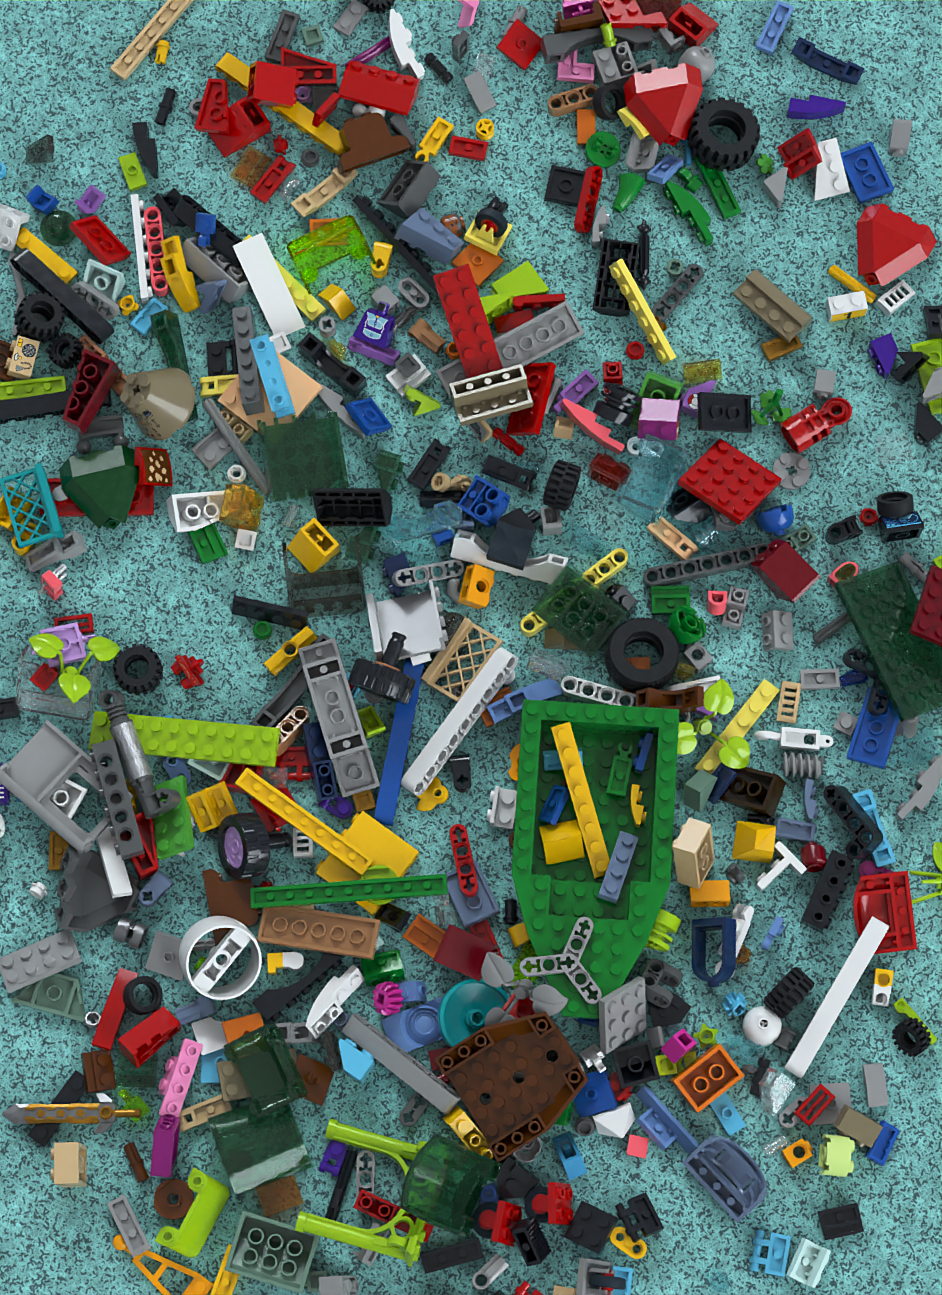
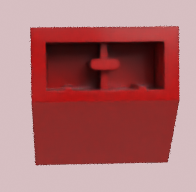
M688 3L681 6L669 18L667 29L678 38L684 35L686 38L685 43L692 47L700 46L719 24L694 4Z

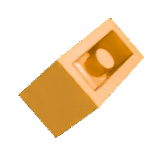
M477 564L466 566L458 603L475 609L485 608L490 601L489 593L494 584L495 571Z

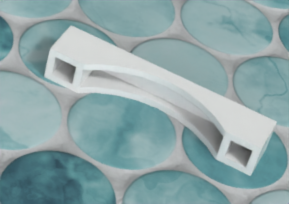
M458 529L454 537L450 557L486 566L495 571L508 572L514 576L527 577L533 581L546 582L552 586H561L568 558L551 553L541 557L527 558L522 571L487 560L486 555L490 546L482 541L477 534Z

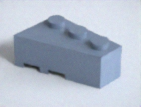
M420 208L405 220L394 237L398 241L402 239L410 243V247L414 249L418 247L426 252L425 255L445 265L457 256L464 244L461 239L424 208Z

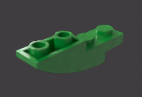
M671 181L665 182L664 195L667 200L671 199L674 213L680 215L681 219L688 217L689 225L695 227L697 231L698 241L700 243L703 242L705 247L711 245L713 236L707 227L711 223V218L707 211L685 189Z

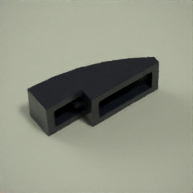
M147 122L132 123L133 134L141 159L155 179H159L155 138H149Z

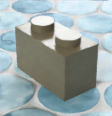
M844 1104L833 1123L837 1128L836 1132L838 1134L853 1137L854 1142L863 1148L865 1145L872 1148L883 1128L878 1122Z

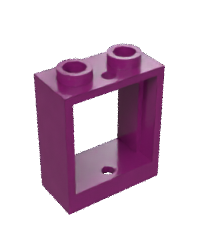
M165 1114L160 1116L154 1129L151 1176L170 1178L175 1168L180 1130V1118L175 1117V1115Z

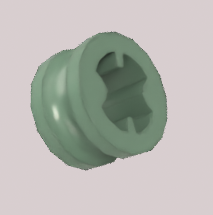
M671 259L667 263V273L672 277L681 275L683 263L679 259ZM672 264H676L675 266H679L678 271L675 272L674 269L673 271L671 270Z

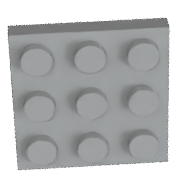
M638 976L599 1000L600 1052L608 1054L646 1030L645 978Z

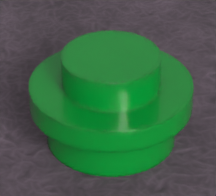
M258 621L253 627L254 636L260 640L269 638L272 634L271 625L267 621Z

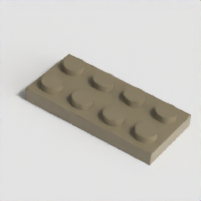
M295 1048L254 1055L236 1061L217 1062L216 1066L223 1103L285 1091L297 1060Z

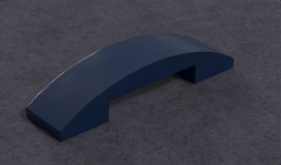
M801 37L798 38L791 52L797 59L809 67L839 81L857 85L865 68L851 61L845 63L816 49V44Z

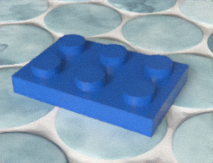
M872 141L840 153L846 177L859 204L894 191L892 182Z

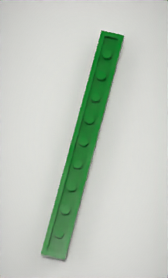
M447 874L250 888L251 908L448 895Z

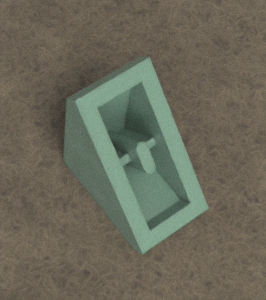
M700 769L684 784V805L701 813L718 777Z

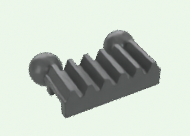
M122 414L94 417L84 435L78 434L77 451L80 454H88L91 450V444L87 439L108 438L109 436L115 437L114 446L123 445L128 447L129 441L124 436Z

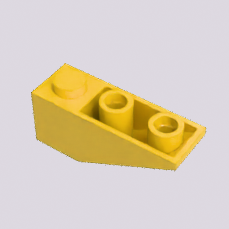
M458 1105L452 1109L450 1114L442 1118L484 1168L493 1161L494 1155L487 1146L489 1142Z

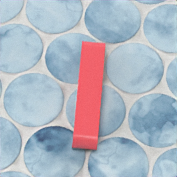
M151 206L144 212L151 283L154 293L159 297H163L170 292V287L163 269L155 271L157 267H162L160 259L164 257L161 241L165 240L163 221L160 210L157 207ZM153 215L158 216L154 220L149 219ZM155 232L159 233L157 237L151 236ZM155 250H161L159 254H153ZM159 284H165V287L157 288Z

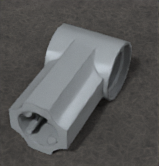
M498 1253L474 1274L472 1285L476 1290L483 1291L487 1289L509 1267ZM477 1276H484L487 1280L486 1285L478 1286L475 1282Z

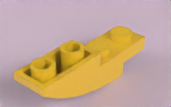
M172 236L161 241L164 257L160 261L175 299L184 313L200 308L193 273L187 271L179 236Z

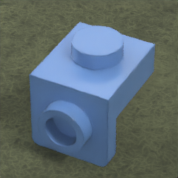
M409 981L396 983L399 984V989L403 990L401 996L404 998L401 1001L402 1004L427 1001L425 982Z

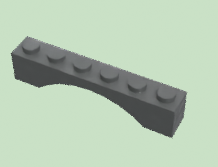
M643 26L612 28L614 37L617 38L616 44L627 41L632 52L651 48L653 37L650 28H644ZM600 27L595 29L585 28L580 31H566L560 34L550 33L542 36L540 47L545 64L563 62L570 54L582 47L603 44L604 39Z
M250 305L233 308L232 316L242 406L246 415L264 413V398L259 370L250 343L251 339L256 338L255 317Z
M322 633L314 644L329 640L330 638ZM302 662L282 689L262 707L251 721V725L275 728L285 718L309 688Z

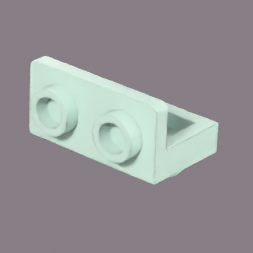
M802 1238L786 1275L806 1286L815 1288L821 1279L824 1266L829 1261L831 1251Z

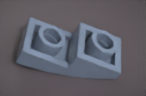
M806 778L803 788V808L807 822H811L813 818H817L819 807L816 806L817 800L810 799V797H814L816 786H813L814 780Z

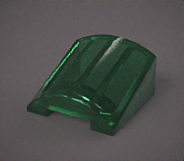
M286 1092L208 1118L235 1195L238 1197L313 1167Z
M436 1134L420 1149L408 1169L402 1188L401 1209L430 1225L468 1238L477 1220L471 1217V1214L488 1180L495 1182L503 1164Z

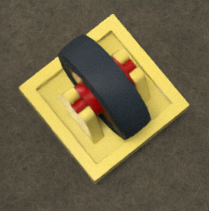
M483 208L478 211L463 240L497 256L513 225L509 224L506 218L497 210Z

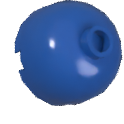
M787 504L771 507L766 512L761 513V511L755 513L759 527L767 533H774V536L784 534L785 529L792 525L794 519L792 504L788 506Z

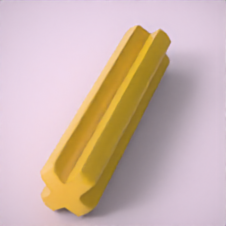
M832 265L828 274L853 292L864 291L866 301L870 304L874 302L877 297L874 292L838 266Z

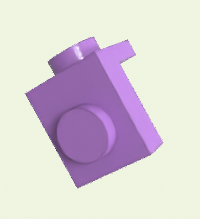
M89 185L82 198L76 199L74 203L79 206L78 209L82 213L94 214L107 195L94 185Z

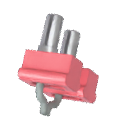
M61 564L55 571L51 572L48 570L42 574V584L37 593H46L56 601L63 594L62 580L67 577V573H65L66 565Z

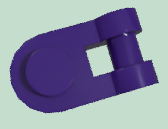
M338 795V798H333L337 801L334 807L329 805L332 799L322 800L317 804L340 819H348L353 814L352 803Z
M335 1140L329 1142L318 1171L323 1173L326 1171L331 1173V1176L338 1177L347 1151L345 1143ZM330 1158L337 1160L335 1166L328 1164Z

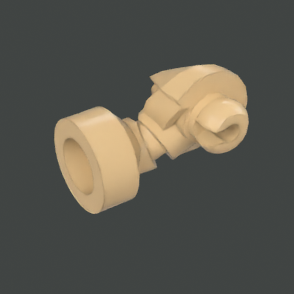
M438 472L433 476L431 486L438 492H445L449 489L450 491L462 490L467 492L472 481L468 476L457 474V476L450 480L447 474Z

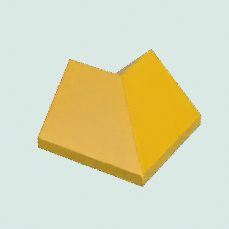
M737 821L732 859L771 864L774 853L776 826Z

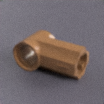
M421 318L407 332L410 337L413 336L418 340L417 343L421 342L434 354L439 353L446 344V340L435 333L431 326Z

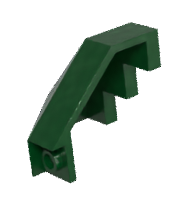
M118 445L114 446L113 450L105 452L101 449L89 452L88 456L77 458V455L72 456L59 468L62 490L98 529L102 526L115 529L121 522L126 523L139 479V466H134V449Z

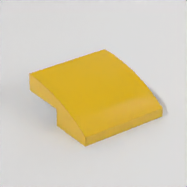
M224 781L185 797L201 833L218 827L226 816L238 814Z

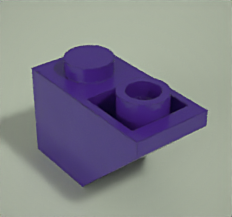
M891 333L870 341L867 349L870 359L874 358L877 364L875 369L878 375H882L883 379L888 378L898 352V347Z

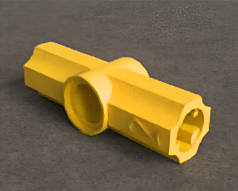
M306 626L290 641H286L282 648L263 664L272 675L276 676L292 661L298 659V649L313 644L318 638ZM288 648L296 649L294 654H286Z

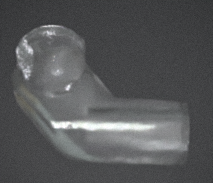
M298 178L282 185L279 197L282 198L283 202L290 201L291 190L301 186Z

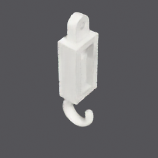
M781 727L780 733L771 731H757L754 733V738L758 740L772 739L779 741V748L818 751L819 747L829 748L833 744V738L827 735H820V730ZM806 735L813 736V745L804 743Z

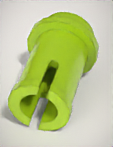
M611 23L600 25L604 39L603 44L606 48L615 46L617 38L614 37Z

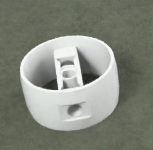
M211 916L198 921L185 933L179 948V963L186 980L197 992L211 999L227 1000L240 996L254 984L260 973L262 957L255 936L244 924L230 917ZM231 928L220 943L210 950L207 959L191 977L188 963L195 943L203 935L214 929ZM250 941L251 957L241 977L229 985L213 987ZM219 954H224L223 960L216 961V957Z

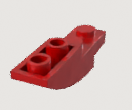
M361 1189L353 1208L386 1224L401 1209V1207ZM410 1212L407 1217L411 1218L415 1225L418 1215ZM431 1221L429 1224L425 1223L423 1229L426 1231L424 1238L426 1243L435 1226V1223ZM400 1222L394 1226L398 1230L409 1233L410 1227L405 1222Z

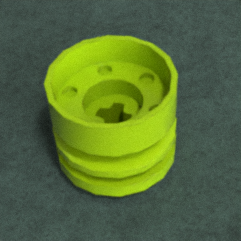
M660 909L645 947L668 952L670 946L666 943H672L673 939L666 933L676 934L681 920L673 914Z

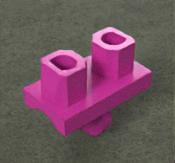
M563 0L562 10L564 19L592 14V3H595V0Z

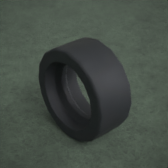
M611 84L599 87L594 93L592 104L596 115L606 121L619 119L620 116L617 111L627 106L624 90L619 85ZM607 92L612 93L615 98L616 104L613 113H610L605 106Z
M887 492L879 495L876 499L877 512L884 517H901L909 515L914 510L913 496L908 492Z
M140 976L129 981L123 991V1001L126 1008L137 1015H146L157 1010L163 999L160 984L149 976ZM139 984L146 985L152 993L151 1004L147 1007L139 1006L134 999L133 991Z

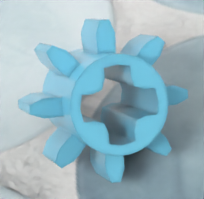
M733 991L724 997L722 1006L725 1008L724 1011L728 1016L732 1013L735 1016H739L745 1012L748 1003L741 992L736 994Z

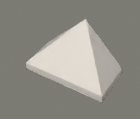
M628 1102L593 1116V1120L598 1134L623 1138L635 1121V1116L631 1104Z

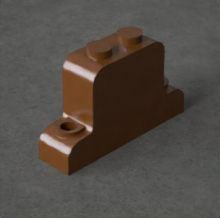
M366 112L360 118L355 119L351 117L344 121V125L339 131V136L346 152L339 155L340 159L337 162V168L341 175L403 154L408 151L410 144L405 136L390 135L385 120L380 113L371 114V112Z
M213 869L202 871L210 917H230L241 922L247 928L258 925L260 916H262V908H251L250 888H257V885L253 886L249 879L223 882L221 873H217ZM231 928L213 930L215 946L220 943Z

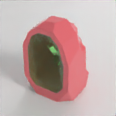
M850 561L842 563L828 576L827 580L840 593L857 578L859 566Z

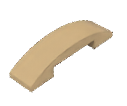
M336 167L332 170V174L307 194L304 192L291 202V206L302 217L315 212L343 190L358 175V172L352 170L340 175Z

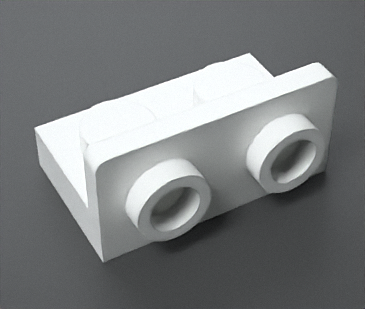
M495 786V791L491 790L489 802H493L492 810L488 809L486 821H490L491 827L513 830L517 791L502 789L500 786Z

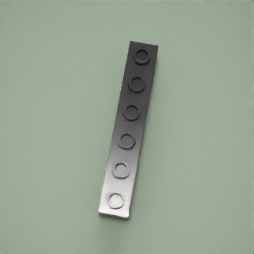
M111 739L91 745L93 751H89L92 763L96 762L97 769L94 770L96 780H101L102 788H99L101 799H106L107 806L104 807L106 817H111L112 825H109L111 836H116L117 843L114 844L116 855H121L122 860L145 854L115 740ZM104 759L112 761L108 767L102 766L101 762ZM114 777L117 781L114 785L106 784L107 779ZM114 796L122 798L118 804H113L111 799ZM124 814L127 816L126 820L121 823L117 822L116 817ZM130 833L132 837L129 841L121 840L122 834Z

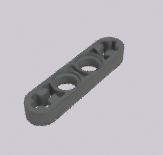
M690 265L652 308V313L656 316V310L661 311L663 308L661 303L666 307L663 311V316H658L661 322H664L701 280L703 269L700 265ZM691 270H698L699 276L694 275L690 281L688 278L691 276ZM686 283L688 289L681 291L678 289V284ZM673 296L677 301L675 304H668L666 298Z

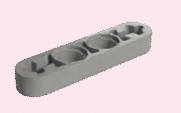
M449 560L401 569L393 574L392 581L398 587L426 583L432 579L437 581L453 578L463 573L464 565L460 560ZM435 566L441 569V575L439 577H436L433 574V568ZM449 567H458V570L447 572L446 568ZM417 570L423 572L424 577L422 580H418L415 577ZM410 575V579H405L403 582L398 580V577Z

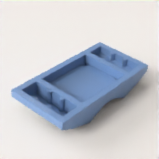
M443 997L382 1019L381 1022L387 1037L407 1053L443 1040L438 1027V1009Z

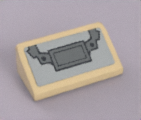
M485 420L467 425L481 443L492 437L493 430Z

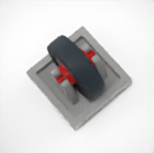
M580 1258L576 1295H613V1289H625L626 1279L614 1277L615 1270H612V1262Z

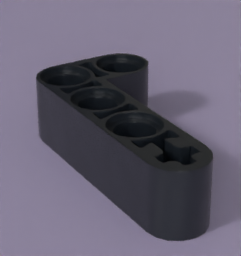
M842 785L827 786L823 792L824 799L855 836L846 846V855L850 859L868 858L883 841L881 830L846 787Z

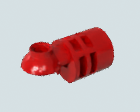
M840 397L831 398L823 404L819 411L816 410L814 404H810L780 423L779 427L793 451L800 454L830 435L831 428L846 423L852 415V407L846 399ZM840 412V414L834 415L833 413Z

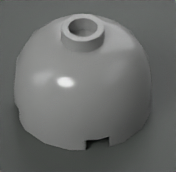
M692 46L678 60V64L687 63L700 69L702 82H705L707 79L709 80L715 71L716 61L711 50L707 47Z

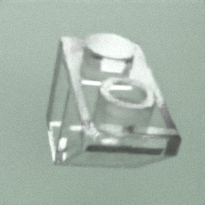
M771 1067L768 1068L759 1083L760 1106L762 1112L776 1117L796 1083L782 1072Z

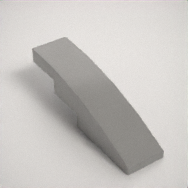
M319 383L323 388L317 396L322 404L343 426L364 440L365 434L343 406L344 398Z

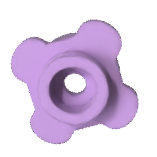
M301 86L295 88L297 101L300 104L312 102L310 87Z

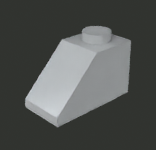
M893 120L889 132L888 154H892L894 157H902L907 154L912 120Z
M942 367L934 370L921 397L920 402L922 404L942 398Z

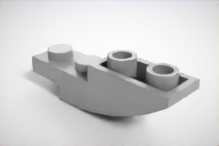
M942 754L940 757L935 755L928 763L930 767L927 771L922 769L915 777L917 779L915 785L920 790L915 788L908 796L910 798L908 803L902 802L895 810L897 812L895 818L899 822L912 809L920 813L934 795L942 777Z

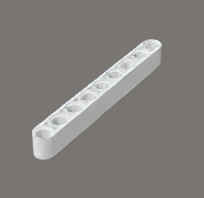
M498 648L405 773L401 780L402 787L416 796L424 793L515 669L518 663L517 656L504 648Z
M873 916L871 917L784 1069L799 1078L803 1077L889 929V925Z

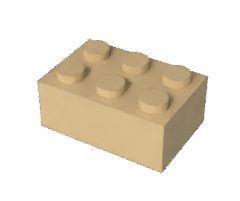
M689 817L686 824L682 825L679 837L674 839L672 843V850L674 851L673 862H675L677 883L700 889L715 861L711 824Z
M80 1142L54 1143V1148H51V1160H54V1168H51V1181H54L55 1185L63 1188L87 1187V1146Z

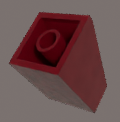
M780 539L772 541L763 553L757 555L755 561L751 564L778 599L795 603L821 577L786 541Z
M449 924L433 961L480 981L483 979L481 968L487 952L498 955L499 951L497 949L499 946Z

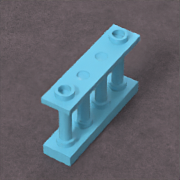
M268 334L251 339V347L272 412H275L277 419L295 414L273 341L270 342Z

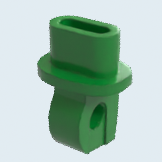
M685 167L680 168L675 173L686 183L684 188H688L693 194L703 184L698 178V174L693 176Z

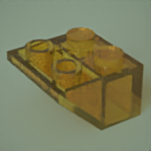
M226 484L219 521L229 527L257 532L260 525L261 509L264 506V497L247 485Z

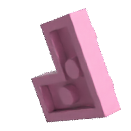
M576 50L563 62L558 63L557 80L593 84L595 64L577 63Z

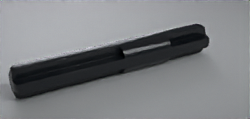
M346 1151L325 1216L327 1219L337 1220L357 1157L355 1151Z

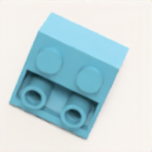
M340 1038L338 1042L343 1069L346 1074L362 1084L375 1066L374 1057L364 1049L362 1052L356 1049V1044L348 1038L345 1041Z

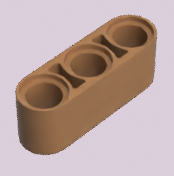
M588 84L551 96L548 100V113L553 117H559L575 112L577 109L593 106V97L590 98L586 95H594L598 89L597 86ZM575 99L577 102L571 103L569 100ZM555 104H556V105H559L560 107H559V108H553L552 105H555Z
M295 707L275 727L281 729L277 756L283 754L303 733L302 725L310 723L309 711L306 707Z

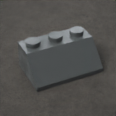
M406 160L377 204L401 218L408 219L427 200L428 194L437 185L441 175L428 162Z

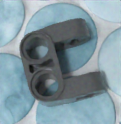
M651 959L641 976L645 978L646 1000L659 1007L667 1008L673 999V994L668 989L658 985V982L660 981L670 987H678L683 978L682 972L658 959Z

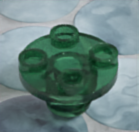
M62 210L50 212L48 216L46 215L40 225L43 239L52 246L69 244L76 237L69 228L71 222L76 221L70 213Z

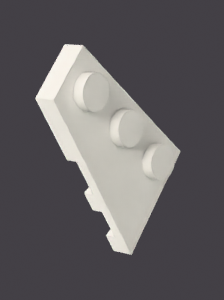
M837 138L818 142L817 146L823 162L816 165L814 201L850 192Z

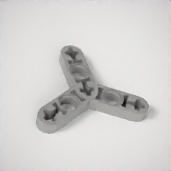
M581 917L577 920L563 954L523 959L520 963L522 975L534 977L565 973L586 1003L590 1005L599 1003L602 992L579 962L593 931L594 925L592 920L588 917ZM588 922V927H590L589 930L585 929L583 936H587L586 939L579 935H574L575 932L580 933L581 926L579 924ZM575 939L582 942V948L579 950H574L571 947V942ZM560 958L561 963L566 962V958H570V961H574V964L571 965V968H567V965H560L561 970H557L558 963L556 959ZM540 960L541 972H537V968H532L530 973L523 969L527 962L534 966L537 965L536 961ZM545 960L554 962L552 970L547 971L543 968ZM577 974H584L586 976L584 984L579 985L575 982ZM591 983L592 986H589V989L592 992L596 991L598 993L596 995L597 1000L593 998L589 1000V992L586 989L582 992L581 989Z

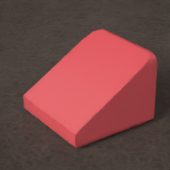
M630 1134L626 1155L646 1159L649 1138Z

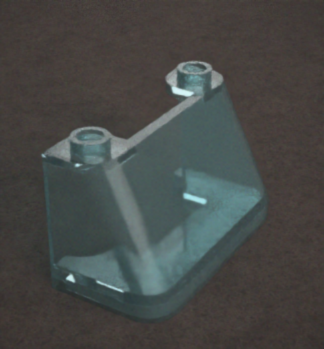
M646 434L644 440L640 439L637 449L640 451L629 477L622 487H618L615 497H617V502L650 524L658 526L683 472L689 450Z

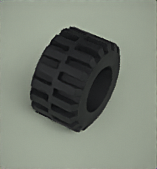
M32 292L29 296L26 295L23 298L14 317V323L17 325L16 329L18 332H22V337L26 336L29 339L47 343V340L51 341L58 335L64 323L65 310L64 307H60L61 302L55 300L56 297L53 295L50 297L48 296L49 293L46 292L44 294H41V292L34 294ZM32 313L43 315L48 322L36 320Z
M559 459L554 464L543 495V504L566 511L570 507L581 475V467Z
M132 644L131 648L126 646L124 647L125 651L120 650L118 652L119 656L115 657V664H113V674L120 687L131 695L135 693L136 696H140V693L146 695L149 690L154 691V686H159V680L163 678V666L157 653L149 646L145 647L144 644H140V646ZM138 660L147 662L149 669L145 676L138 679L128 676L127 669L131 663Z
M794 967L771 990L763 1003L780 1019H783L813 989L815 983L800 968Z

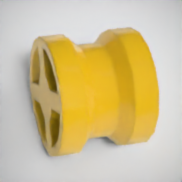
M481 119L477 122L476 135L479 139L487 141L493 137L494 124L491 120Z

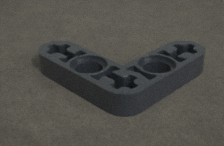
M849 649L842 657L843 663L847 667L874 679L867 703V711L872 716H879L887 708L896 678V671L893 666L860 650ZM870 662L873 665V670H868L865 663ZM878 686H882L885 689V695L878 692ZM878 700H880V701L878 702V705H877V707H878L879 709L877 710V709H876V706H875L874 704H875Z

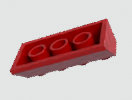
M350 60L345 69L338 94L340 95L339 98L408 116L418 95L420 79Z

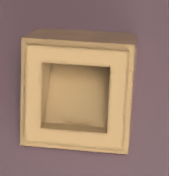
M556 416L553 437L572 440L574 422L568 417Z

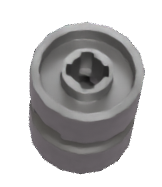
M122 916L115 928L113 940L122 944L127 942L128 946L139 950L144 942V937L147 935L148 926L139 922L133 924V920Z

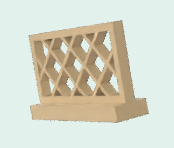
M464 616L448 638V641L445 642L446 649L438 652L421 677L423 683L458 703L494 652L501 647L503 640L472 623L470 619ZM472 630L478 631L480 638L470 641L469 634ZM493 640L496 642L493 648L485 650L484 641ZM481 642L483 651L472 653L471 645ZM468 645L470 654L459 656L458 650L460 647ZM484 655L485 660L483 663L474 665L473 657ZM471 658L472 666L461 669L460 660ZM457 661L459 669L448 672L447 666L449 663ZM473 670L474 676L472 679L464 681L462 673ZM460 673L461 682L451 684L449 676ZM447 677L448 685L440 687L435 684L439 678ZM462 686L463 692L459 698L453 695L452 688Z

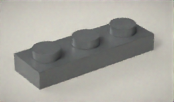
M282 10L265 53V60L281 65V47L289 48L300 20V14Z

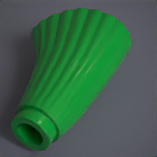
M625 173L618 176L619 190L612 209L617 213H621L630 205L646 183L642 177L635 173Z

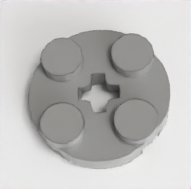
M797 453L781 454L774 462L772 472L782 478L779 486L786 490H796L804 486L810 477L809 461ZM790 467H793L794 471H796L797 473H793L792 476H789V472L786 471V469H790Z

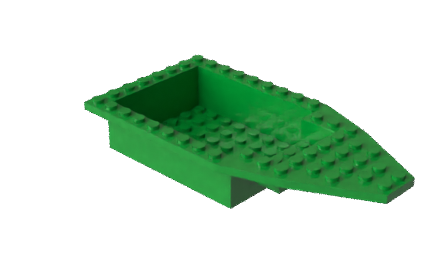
M523 699L512 878L527 935L537 957L563 954L577 920L581 917L590 918L594 925L593 931L579 962L602 992L601 998L620 988L648 941L670 886L679 709ZM570 722L577 748H582L583 769L609 859H611L620 831L639 837L616 904L598 898L605 875L594 878L584 842L585 858L546 865L539 827L550 824L538 820V817L553 785L563 786L561 781L565 779L563 769L544 771L543 751L557 750L550 727ZM646 732L654 734L642 774L634 772L635 766L631 767L625 798L606 794L614 755L620 756L618 752L619 743H622L623 751H628L629 746H633L632 753L628 758L634 761L635 755H639L641 748H638L641 736L645 737ZM632 784L640 785L639 791H642L641 802L636 804L644 806L643 811L647 812L645 823H641L639 828L634 825L630 809ZM570 795L557 823L577 819ZM588 922L580 923L581 931L579 934L575 932L574 935H579L586 939L587 936H583L585 929H590ZM578 939L571 942L572 949H581L582 942ZM560 958L556 959L558 963L557 970H561L560 965H567V968H571V965L574 964V961H570V958H566V962L561 963ZM545 960L543 968L547 971L552 970L554 962ZM565 973L545 975L548 984L568 998L567 1004L560 1011L562 1017L599 1019V1003L595 1005L586 1003ZM577 974L575 982L579 985L584 984L586 976L584 974ZM589 983L585 988L581 989L582 992H584L585 989L589 992V1000L592 998L594 1000H597L596 995L598 993L596 991L592 992L589 989V986H592L591 983Z

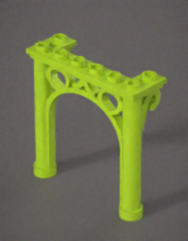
M330 1118L325 1138L384 1154L392 1158L401 1167L407 1185L405 1201L398 1214L387 1224L378 1228L362 1229L300 1211L295 1231L301 1233L305 1231L405 1260V1263L412 1267L413 1262L418 1261L421 1243L424 1242L426 1231L423 1230L424 1225L430 1222L432 1212L429 1211L430 1205H435L438 1194L435 1193L436 1186H440L443 1175L440 1174L442 1167L446 1168L449 1149H446L447 1141H443V1143L438 1142L437 1147L425 1141H419L415 1145L338 1123L339 1120ZM402 1158L415 1161V1163L408 1168ZM417 1168H422L426 1171L425 1179L422 1182H415L411 1177V1173ZM427 1185L423 1200H420L416 1196L415 1189H421ZM417 1209L419 1213L414 1225L412 1219L407 1216L411 1211ZM400 1222H405L410 1227L409 1233L404 1237H400L395 1233L394 1226ZM390 1230L391 1235L389 1238L378 1236Z

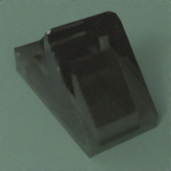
M47 134L26 147L27 165L54 162L53 153L55 146L53 136Z

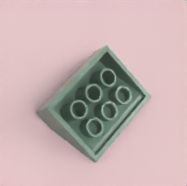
M243 1210L224 1270L302 1294L321 1236L305 1231L303 1233L297 1232L294 1225Z

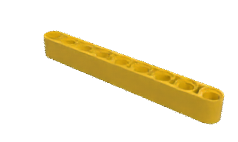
M225 53L215 65V69L218 72L224 73L226 78L232 82L235 81L239 84L240 88L248 92L250 67L232 54ZM298 101L291 108L267 106L275 113H280L281 117L289 123H294L296 128L303 133H308L314 141L322 143L325 146L324 148L331 153H336L339 156L346 152L340 139L339 131L326 121L318 128L313 126L314 113Z

